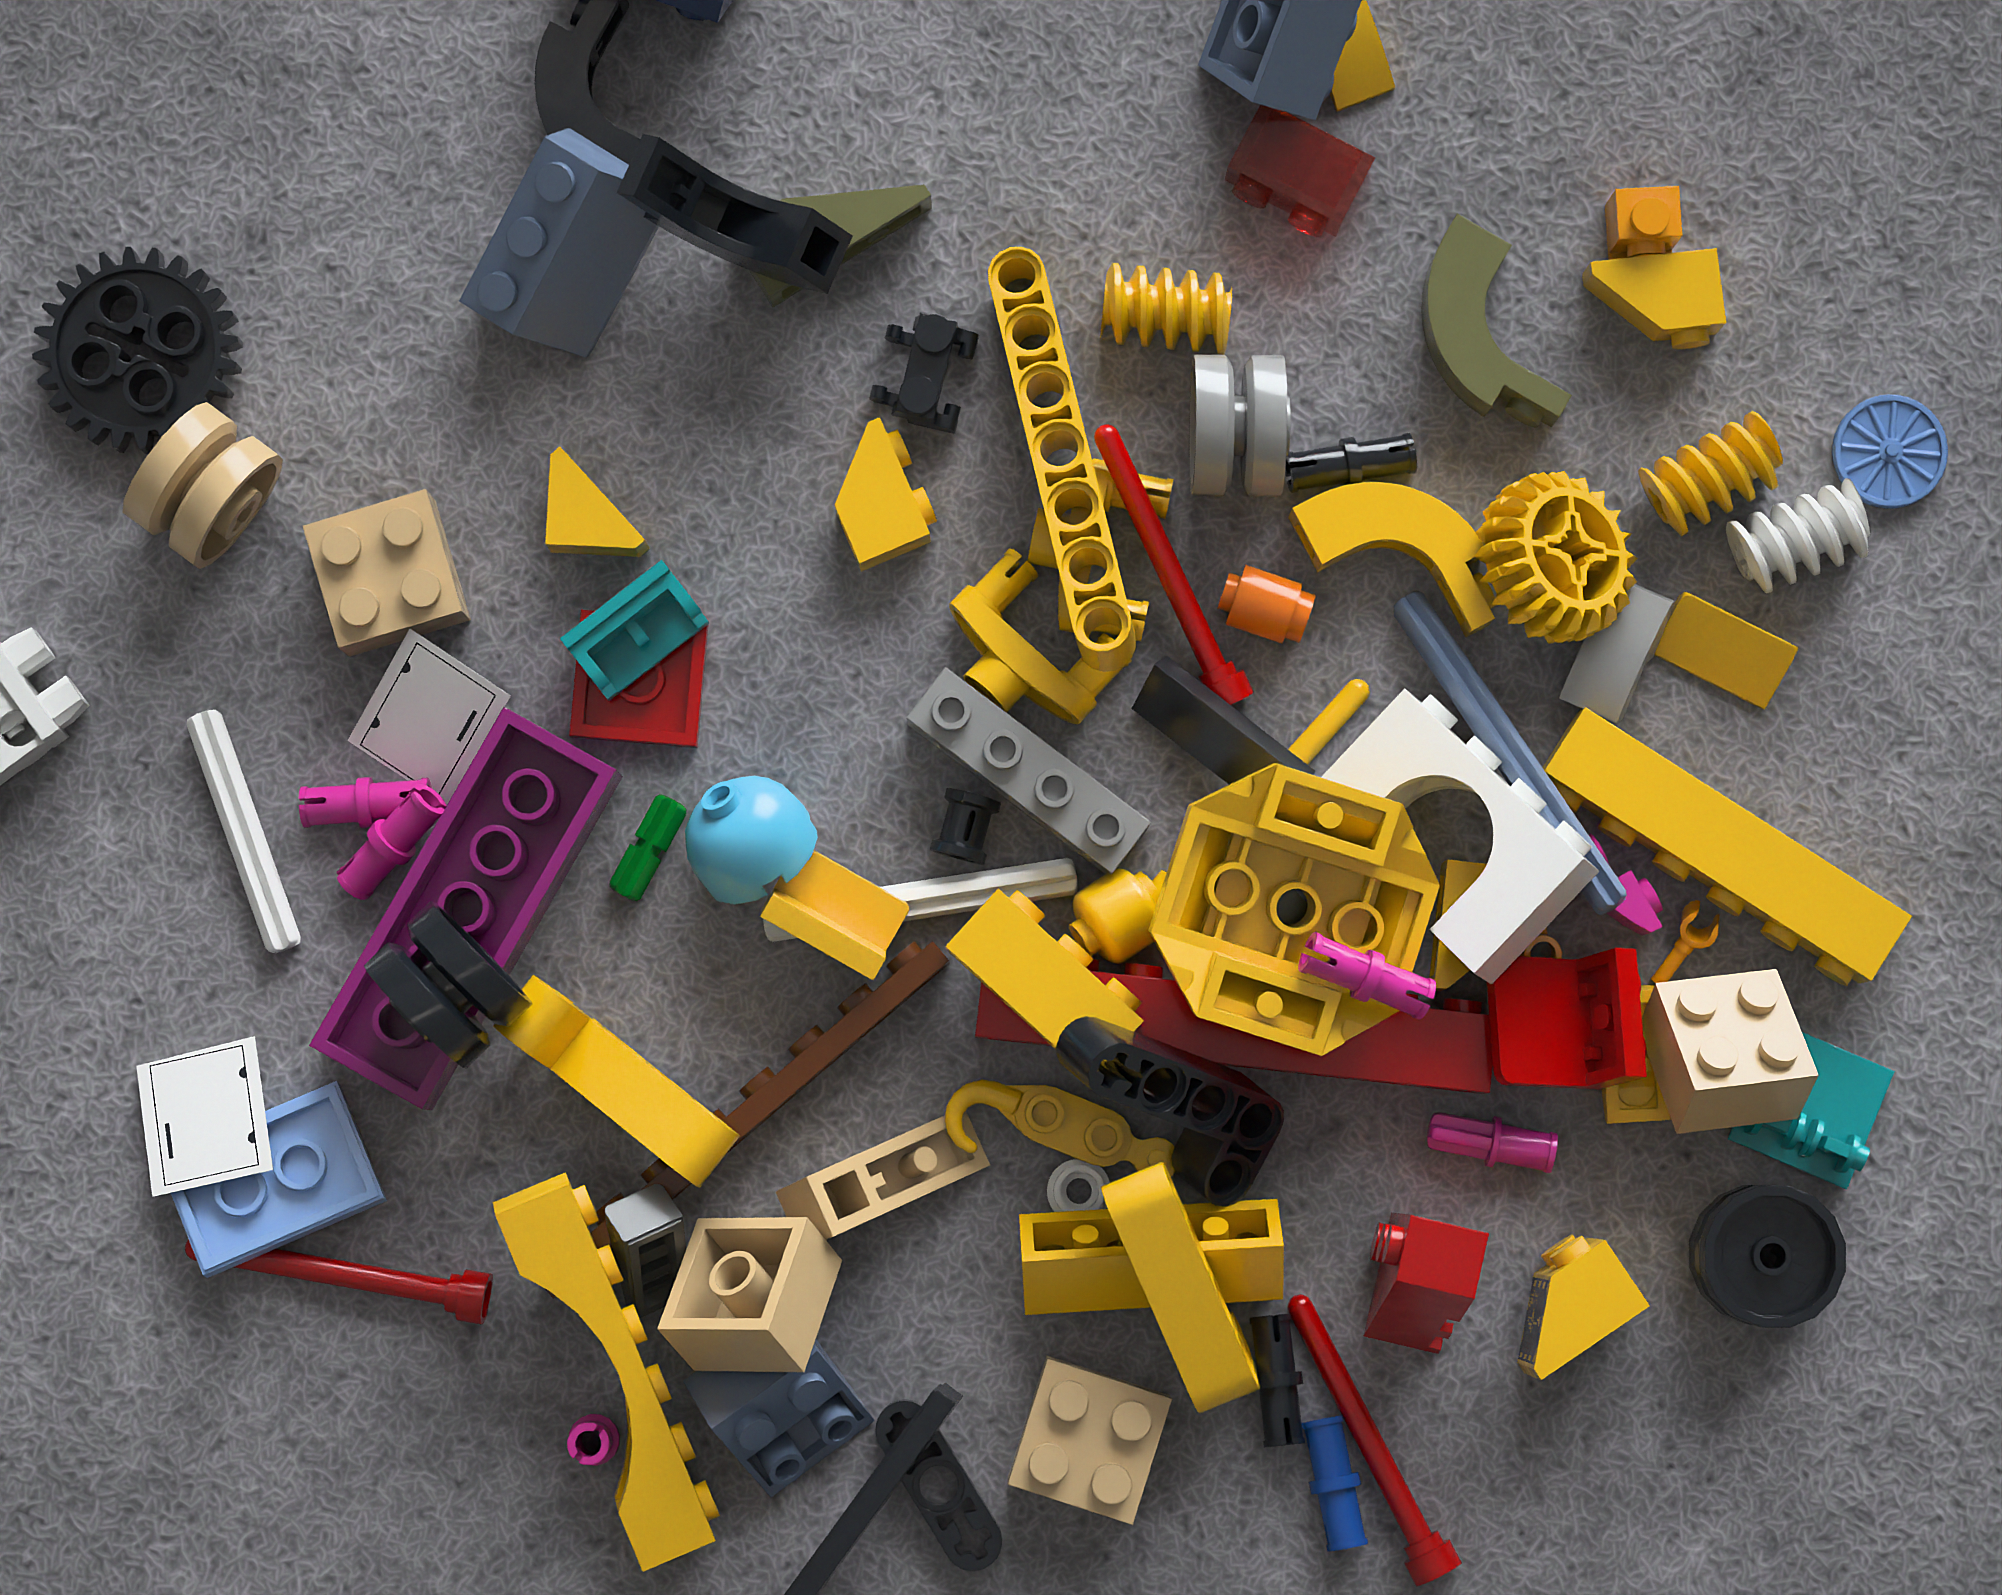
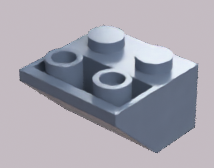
M815 1339L805 1372L696 1371L683 1380L711 1430L770 1497L798 1479L802 1474L875 1421L817 1339Z

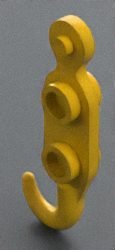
M981 1079L966 1083L954 1092L946 1106L944 1121L949 1137L957 1147L971 1154L977 1151L978 1146L963 1130L962 1119L965 1111L970 1106L982 1103L998 1109L1031 1141L1091 1165L1106 1167L1115 1165L1119 1161H1128L1138 1172L1163 1161L1170 1177L1175 1173L1172 1167L1174 1145L1171 1142L1159 1137L1145 1140L1137 1139L1132 1135L1130 1126L1124 1117L1115 1111L1056 1087L1047 1085H1005L998 1081Z

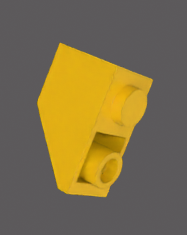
M880 417L867 423L834 505L837 517L861 572L930 543V532L927 526L937 522L924 488L920 487L912 491L902 468L911 465L912 461L898 429L887 433Z

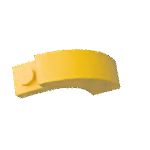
M1362 482L1330 489L1291 509L1288 518L1317 572L1363 550L1384 548L1400 551L1419 561L1430 572L1465 637L1489 626L1495 619L1490 609L1497 605H1491L1495 596L1490 585L1485 582H1479L1483 578L1482 573L1478 572L1472 575L1468 568V565L1478 561L1474 556L1484 546V543L1478 538L1474 529L1467 521L1435 497L1414 488L1398 484Z

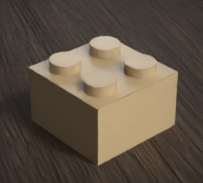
M426 489L303 525L337 646L349 657L403 641L409 629H412L419 635H423L471 620L436 500Z
M1777 969L1655 983L1642 1015L1643 1037L1646 1042L1647 1055L1677 1134L1799 1118L1819 1075Z
M808 1217L698 1218L657 1330L694 1371L805 1372L842 1259Z
M1046 1355L1007 1478L1008 1485L1133 1525L1172 1398L1168 1394Z

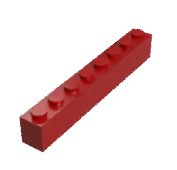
M1096 959L1086 967L1104 985L1114 977L1140 1000L1142 1004L1135 1010V1013L1144 1021L1134 1032L1221 1065L1468 1093H1490L1493 1068L1489 1015L1481 1014L1482 1002L1444 998L1443 1010L1429 1008L1425 1016L1420 1020L1413 1018L1410 1014L1398 1011L1373 1027L1344 1041V1044L1327 1054L1320 1056L1195 1016L1176 981L1162 979L1163 967L1125 963L1124 974L1099 972L1100 960ZM981 982L975 1038L1051 1046ZM1406 993V995L1418 999V995Z

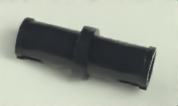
M1405 433L1402 436L1357 443L1354 437L1340 439L1338 446L1294 453L1290 451L1289 455L1286 456L1285 466L1286 477L1291 476V480L1287 482L1288 488L1291 493H1295L1299 490L1342 483L1349 485L1362 483V480L1405 473L1415 474L1417 471L1416 449L1409 450V446L1414 444L1413 438L1410 433Z
M1291 1313L1249 1318L1250 1324H1252L1257 1377L1260 1385L1259 1395L1265 1439L1263 1441L1264 1448L1305 1443L1297 1385L1303 1384L1302 1371H1295L1290 1327Z

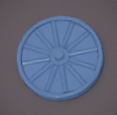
M1887 394L1866 399L1845 415L1838 425L1833 438L1832 459L1834 469L1841 483L1845 478L1851 479L1862 502L1878 508L1894 509L1919 501L1936 487L1946 468L1948 445L1943 427L1927 407L1909 397Z

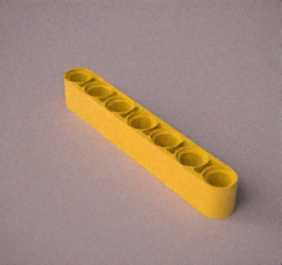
M1009 247L999 252L992 259L988 268V281L1069 615L1083 661L1091 668L1102 672L1115 671L1124 667L1132 659L1136 649V637L1045 268L1040 257L1032 250L1024 247ZM1026 278L1034 282L1029 289L1020 293H1012L1005 290L1006 286L1016 279ZM1031 335H1042L1048 338L1042 347L1035 350H1026L1019 347L1021 341ZM1053 391L1062 395L1061 400L1051 407L1041 408L1032 404L1033 400L1044 392ZM1059 449H1069L1077 453L1076 457L1064 466H1054L1046 462L1047 458ZM1073 507H1084L1091 511L1090 516L1084 522L1077 525H1069L1060 520L1061 516ZM1088 565H1097L1106 570L1105 575L1093 584H1082L1074 579L1076 573ZM1102 624H1111L1121 629L1119 636L1108 644L1092 642L1088 639L1090 633Z

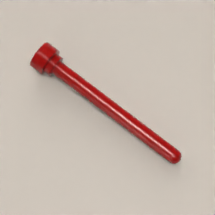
M1109 424L1101 425L1095 431L1094 441L1203 672L1198 676L1199 681L1230 705L1248 697L1254 691L1244 669L1237 671L1232 660L1225 661L1118 430Z
M188 1239L185 1244V1253L191 1260L197 1261ZM274 1249L233 1267L444 1305L445 1312L455 1313L456 1320L483 1325L486 1320L493 1286V1274L466 1269L463 1275L452 1273L450 1279L280 1249Z
M1302 1294L1293 1296L1287 1305L1288 1312L1291 1313V1318L1408 1542L1404 1550L1409 1559L1404 1564L1416 1587L1441 1577L1462 1564L1450 1539L1443 1541L1438 1530L1431 1532L1312 1301Z

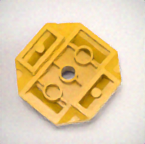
M1273 763L1189 804L1148 931L1193 1014L1202 1019L1323 1056L1344 1044V1041L1400 1011L1372 998L1367 1002L1350 997V989L1308 973H1301L1298 970L1301 953L1324 962L1328 961V956L1304 947L1313 932H1318L1323 937L1363 954L1369 949L1381 953L1385 956V963L1409 972L1413 971L1440 884L1413 830L1414 827L1404 805L1277 763ZM1300 889L1306 896L1308 903L1306 914L1295 924H1283L1277 915V902L1286 891Z

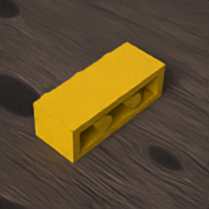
M998 888L945 946L946 950L1055 1050L1059 1036L1065 1027L1081 1017H1096L1133 1032L1144 1021L1135 1013V1010L1142 1004L1140 1000L1114 977L1106 985L1096 978L1086 968L1094 959L1067 934L1064 933L1058 941L1051 937L1038 925L1045 917V914L1018 890L1010 897H1007Z

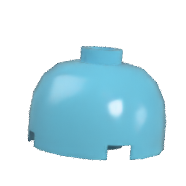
M759 776L731 779L712 786L694 808L685 829L687 859L694 874L716 901L734 905L756 901L767 896L768 893L763 886L772 882L779 875L788 883L798 875L810 859L818 838L817 830L811 822L809 812L804 805L781 783Z

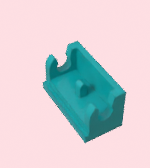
M660 560L567 632L560 640L607 700L610 701L707 626L709 621L663 560Z

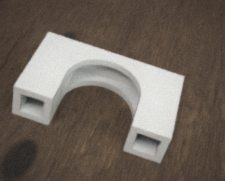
M1404 688L1321 778L1402 803L1405 808L1423 795L1443 789L1466 790L1481 797L1490 813L1493 825V846L1489 861L1478 879L1429 930L1474 974L1493 984L1599 873V870L1584 857L1592 846L1565 821L1556 829L1539 814L1547 803L1520 778L1509 786L1495 772V769L1502 761L1476 736H1473L1465 744L1451 730L1458 719L1435 697L1430 694L1421 702Z

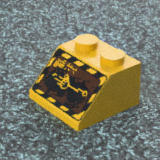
M1572 1234L1550 1247L1541 1255L1547 1265L1536 1271L1533 1275L1517 1361L1524 1374L1539 1380L1544 1379L1650 1307L1606 1240L1584 1239L1583 1236L1575 1238Z

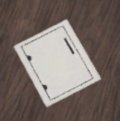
M409 629L348 741L408 781L429 778L432 789L442 797L447 806L511 695L412 629Z
M255 1036L136 1066L153 1197L273 1170Z

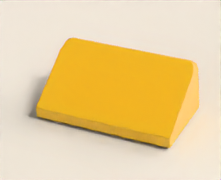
M1683 592L1676 599L1654 655L1764 710L1791 665L1798 647L1688 592Z

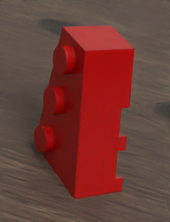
M1391 1212L1389 1224L1378 1222L1372 1241L1370 1260L1380 1262L1363 1336L1439 1354L1442 1348V1339H1449L1454 1324L1446 1322L1447 1319L1460 1322L1475 1299L1489 1233L1414 1215Z

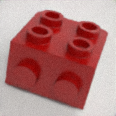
M1615 947L1579 959L1518 956L1493 984L1487 982L1493 1072L1495 1079L1500 1084L1603 1089L1647 1077L1645 1061L1647 1047L1643 1037L1640 1000L1641 979L1638 974L1636 949Z

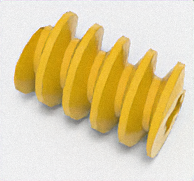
M1112 263L1106 273L1100 338L1106 326L1110 325L1112 326L1116 343L1124 345L1131 329L1137 328L1142 347H1149L1157 330H1162L1167 349L1174 350L1183 332L1188 333L1192 352H1199L1207 335H1213L1217 353L1224 355L1229 333L1232 287L1229 292H1225L1221 274L1213 272L1204 290L1199 287L1194 270H1187L1180 286L1175 287L1170 269L1164 267L1161 269L1154 285H1150L1146 269L1143 265H1137L1129 282H1124L1119 263Z
M1751 411L1746 414L1743 420V427L1735 422L1724 425L1721 429V439L1711 433L1704 435L1699 439L1698 450L1687 444L1677 450L1676 462L1666 456L1659 458L1654 462V474L1642 467L1638 470L1640 482L1651 505L1662 521L1669 524L1681 537L1688 534L1686 514L1691 512L1703 525L1711 521L1708 507L1709 502L1714 501L1727 514L1733 510L1731 491L1736 489L1748 502H1751L1756 498L1753 484L1754 479L1759 478L1771 491L1778 487L1775 469L1783 464V457L1774 433L1758 413Z

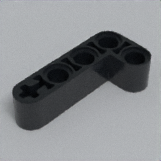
M1085 1016L1075 1019L1065 1027L1059 1036L1056 1054L1060 1064L1094 1093L1105 1099L1184 1127L1172 1153V1167L1176 1174L1215 1206L1226 1207L1235 1204L1246 1195L1284 1123V1110L1276 1099L1240 1071L1096 1017Z

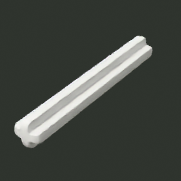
M216 710L203 711L187 719L186 725L265 948L272 953L285 951L299 944L301 936L222 714Z

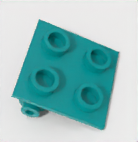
M1802 1032L1819 1076L1799 1118L1732 1127L1727 1139L1843 1189H1847L1854 1171L1860 1172L1868 1159L1870 1148L1866 1147L1865 1144L1895 1071Z

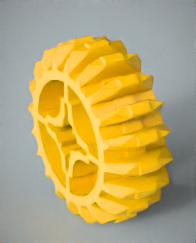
M1565 471L1551 472L1549 474L1545 472L1540 474L1533 473L1519 480V482L1516 481L1503 488L1501 493L1496 495V500L1491 502L1489 507L1482 511L1486 522L1482 523V526L1475 532L1485 545L1481 547L1474 557L1485 563L1488 570L1479 582L1491 583L1497 593L1491 605H1505L1509 609L1508 624L1524 623L1527 638L1544 636L1548 644L1554 642L1562 643L1564 641L1571 642L1574 640L1577 642L1593 636L1594 633L1608 628L1611 622L1617 620V614L1630 604L1625 591H1628L1637 583L1634 576L1627 570L1638 559L1635 555L1626 551L1625 542L1632 533L1621 532L1616 523L1621 510H1607L1604 506L1605 491H1592L1589 493L1585 477L1569 479Z

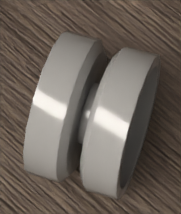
M1193 355L1189 420L1191 495L1224 496L1232 482L1233 457L1240 456L1241 482L1248 496L1281 497L1285 480L1286 456L1289 455L1291 431L1290 398L1287 396L1284 356L1251 355L1243 368L1241 395H1234L1233 367L1226 355Z

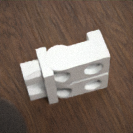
M33 628L16 634L3 643L0 642V786L19 771L39 760L52 747L54 748L66 740L69 735L64 728L72 724L90 706L76 685L67 676H64L40 694L37 692L28 677L54 660L55 656L39 633Z

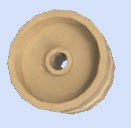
M207 402L196 405L185 413L160 438L132 479L123 502V513L152 535L170 529L169 547L198 569L211 565L236 542L273 491L283 463V459L254 436L236 442L237 425Z

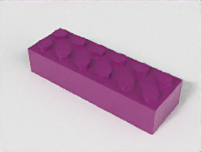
M503 707L309 1046L418 1108L433 1110L458 1064L434 1043H429L396 1011L389 1002L390 998L367 973L364 965L387 942L405 947L425 964L428 958L411 940L407 923L430 901H433L470 934L510 975L623 776L613 767ZM472 1005L468 1010L482 1024L486 1016Z

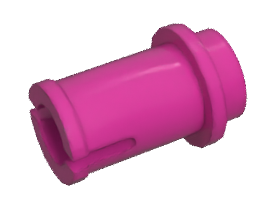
M589 1414L581 1417L573 1424L567 1439V1449L573 1459L576 1458L580 1464L598 1466L608 1462L616 1454L619 1448L620 1434L617 1426L610 1418L601 1414ZM585 1431H599L600 1434L598 1436L601 1440V1448L598 1452L589 1451L583 1445L582 1437Z

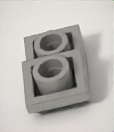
M1636 584L1628 591H1625L1630 604L1617 614V620L1611 622L1608 628L1584 639L1559 696L1561 700L1582 709L1586 707L1600 717L1616 724L1623 721L1645 664L1653 659L1676 602Z

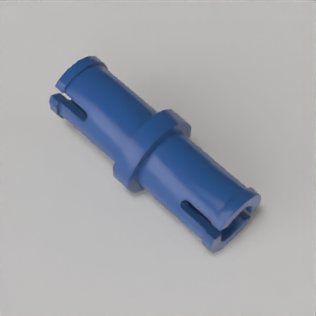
M1342 1415L1301 1423L1302 1429L1305 1431L1314 1480L1308 1481L1311 1495H1318L1328 1544L1326 1545L1327 1552L1368 1544L1355 1486L1361 1485L1359 1472L1352 1473L1342 1425Z

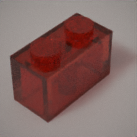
M1260 105L1228 165L1225 181L1234 185L1232 193L1237 198L1251 206L1264 209L1267 203H1270L1290 214L1288 222L1298 230L1314 237H1321L1324 231L1336 237L1369 175L1376 157L1285 111Z

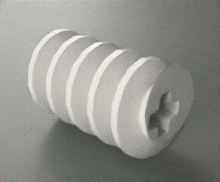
M1845 478L1841 484V493L1834 486L1826 485L1820 488L1817 501L1809 494L1799 495L1794 501L1793 510L1785 503L1775 504L1770 510V520L1761 512H1754L1749 514L1747 518L1746 529L1737 521L1727 522L1726 534L1728 544L1741 575L1745 580L1755 579L1765 593H1770L1773 591L1772 572L1778 570L1790 585L1794 584L1797 581L1796 563L1802 561L1810 573L1815 576L1820 574V554L1825 552L1837 567L1844 565V545L1850 544L1859 557H1867V537L1870 535V529L1861 497L1851 479Z

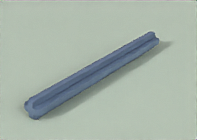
M1414 591L1401 598L1394 605V617L1475 736L1502 761L1497 768L1509 786L1520 778L1547 803L1539 814L1556 829L1565 821L1592 846L1584 857L1599 870V873L1581 892L1597 914L1603 915L1617 908L1626 900V889L1426 596L1420 591Z

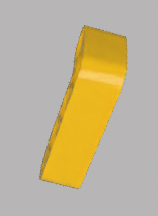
M533 974L522 988L533 1004L510 1027L494 1024L493 1027L522 1051L551 1069L672 1169L700 1188L740 1135L606 1027L573 1004L574 1002Z
M1163 1161L1101 1186L1111 1218L1197 1412L1200 1414L1259 1390L1260 1385L1255 1364L1245 1336L1233 1311L1229 1312Z

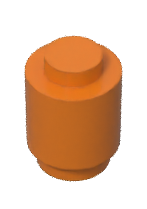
M1245 564L1241 576L1229 572L1217 609L1229 612L1225 622L1227 626L1283 644L1285 638L1300 643L1316 595L1301 590L1302 583Z

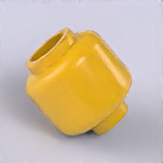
M1117 868L1112 875L1106 873L1077 892L1072 903L1076 920L1069 924V930L1075 942L1090 956L1098 952L1108 962L1122 963L1154 942L1148 929L1160 892L1143 872L1139 871L1133 875L1128 870Z

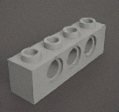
M946 667L906 717L909 727L1104 874L1109 873L1112 875L1151 823L1143 815Z

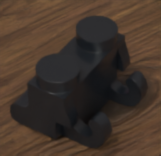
M920 313L919 316L915 317L913 325L914 334L902 331L903 327L888 325L884 337L887 341L912 347L903 384L900 387L899 394L888 392L887 387L873 385L869 399L875 403L892 406L891 415L905 418L910 424L955 434L961 407L946 403L943 414L937 412V406L953 344L960 346L959 357L972 360L977 348L979 334L958 327V322L948 320L937 314L926 315Z

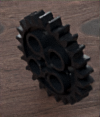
M130 246L125 247L121 265H116L105 252L99 253L101 271L95 274L81 263L76 265L77 274L81 280V283L76 288L60 280L57 282L56 285L66 299L62 305L43 303L42 308L55 320L53 326L34 328V333L42 340L48 342L49 348L33 353L32 359L39 365L52 368V370L38 378L37 382L44 390L60 389L48 404L57 413L72 409L65 423L67 426L77 432L90 423L87 439L97 446L111 432L112 446L119 453H125L131 438L135 437L139 449L145 454H149L153 448L154 436L160 435L162 437L180 417L193 407L205 402L212 405L210 401L214 395L223 398H233L234 393L222 382L223 375L241 374L242 368L236 362L227 358L226 353L243 348V342L238 336L224 334V331L239 322L238 318L232 311L223 310L216 312L226 301L227 297L220 288L204 292L210 277L202 269L193 272L186 278L188 262L182 256L177 255L168 267L165 268L164 256L158 248L152 247L145 263H141L137 253ZM123 296L137 297V309L130 319L119 323L111 321L110 311L116 300ZM182 322L194 324L195 333L187 346L180 349L167 347L166 339L168 332L173 326ZM93 324L98 325L135 345H141L144 342L158 356L188 367L189 373L185 377H181L141 355H135L131 358L117 344L88 334V327ZM97 352L108 353L110 362L106 372L97 379H85L82 368L86 359ZM151 379H165L167 390L163 399L152 406L141 405L139 393L142 386Z

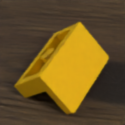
M813 850L812 856L798 875L788 883L784 881L782 876L779 877L761 909L760 917L869 979L874 980L886 959L887 948L909 912V905L907 902Z

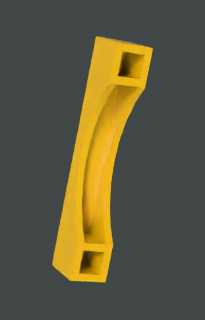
M565 1172L493 1202L496 1219L519 1274L549 1290L578 1313L602 1342L619 1374L625 1394L628 1431L624 1466L614 1498L618 1514L642 1572L716 1541L709 1521L720 1517L719 1511L706 1480L693 1484L685 1462L695 1459L696 1455L682 1421L670 1426L661 1404L671 1400V1394L658 1363L645 1367L637 1344L647 1341L648 1338L634 1304L621 1308L612 1285L624 1280L610 1245L608 1244L597 1249L588 1226L599 1222V1219L585 1185L572 1189Z

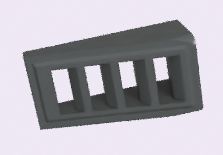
M654 1184L609 1204L605 1208L606 1226L613 1255L624 1280L620 1283L626 1306L634 1304L639 1318L666 1306L686 1252L683 1215L665 1188L660 1184ZM667 1272L669 1273V1274H667V1275H664V1276H662V1277H660V1278H658V1279H656V1280H654V1281H651V1282H649V1283L643 1285V1283H645V1282H648V1281H650V1280H652V1279H654V1278H656V1277H658V1276H661V1275H663V1274H665V1273H667Z

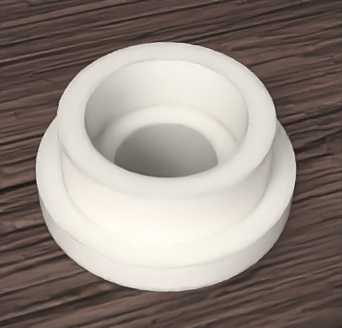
M1079 1159L1066 1161L1058 1166L1049 1178L1047 1185L1049 1204L1054 1212L1106 1209L1107 1205L1101 1186L1110 1183L1109 1178L1100 1166L1091 1165ZM1076 1178L1086 1180L1091 1186V1196L1082 1204L1070 1201L1066 1193L1068 1184Z

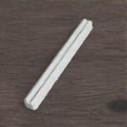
M1063 858L895 884L880 888L908 903L909 912L904 921L979 910L998 888L1007 897H1010L1018 890L1033 902L1074 895L1077 893L1078 882L1072 859ZM763 919L765 934L769 941L776 942L797 938Z

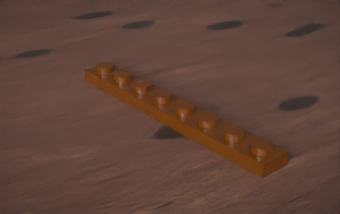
M914 941L886 965L893 975L876 990L873 991L865 983L854 991L837 1007L844 1017L824 1033L818 1025H815L788 1049L795 1059L776 1075L769 1067H766L739 1090L746 1100L727 1117L719 1108L713 1112L715 1116L740 1135L727 1153L950 964L949 959L933 941L923 950ZM660 1158L640 1175L647 1183L641 1190L654 1184H660L665 1188L672 1200L692 1184ZM621 1192L596 1212L599 1222H596L598 1227L591 1232L597 1249L609 1244L612 1250L606 1226L605 1208L609 1204L625 1198ZM545 1289L553 1299L557 1298L553 1293Z

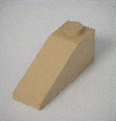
M965 1111L962 1119L963 1130L970 1139L976 1142L978 1148L975 1153H968L956 1146L948 1135L944 1115L811 1174L776 1191V1194L786 1217H808L825 1240L986 1168L990 1166V1163Z

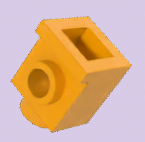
M1679 186L1615 189L1605 204L1608 260L1672 253V249L1682 237Z

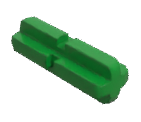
M661 794L654 798L635 833L636 837H638L635 846L629 844L610 880L609 887L614 892L631 901H638L642 898L661 863V860L658 858L661 850L664 852L668 850L686 816L687 809L681 803Z

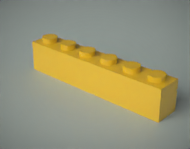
M1586 707L1576 713L1542 767L1572 812L1576 813L1579 807L1582 806L1602 819L1598 829L1614 841L1626 847H1631L1633 842L1637 841L1653 851L1656 855L1652 863L1667 875L1681 882H1685L1688 875L1703 883L1710 888L1706 898L1727 913L1739 917L1741 912L1745 910L1764 923L1760 930L1761 934L1780 947L1794 951L1798 944L1817 956L1819 959L1814 967L1841 985L1848 986L1851 980L1857 983L1872 981L1912 915Z

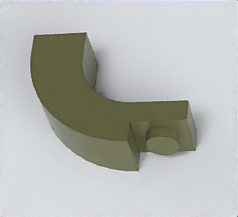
M1457 213L1430 263L1422 292V326L1430 356L1449 388L1459 399L1481 416H1486L1498 396L1508 402L1505 411L1516 420L1534 428H1537L1540 422L1552 427L1572 395L1508 358L1494 342L1486 322L1485 300L1489 285L1512 245Z

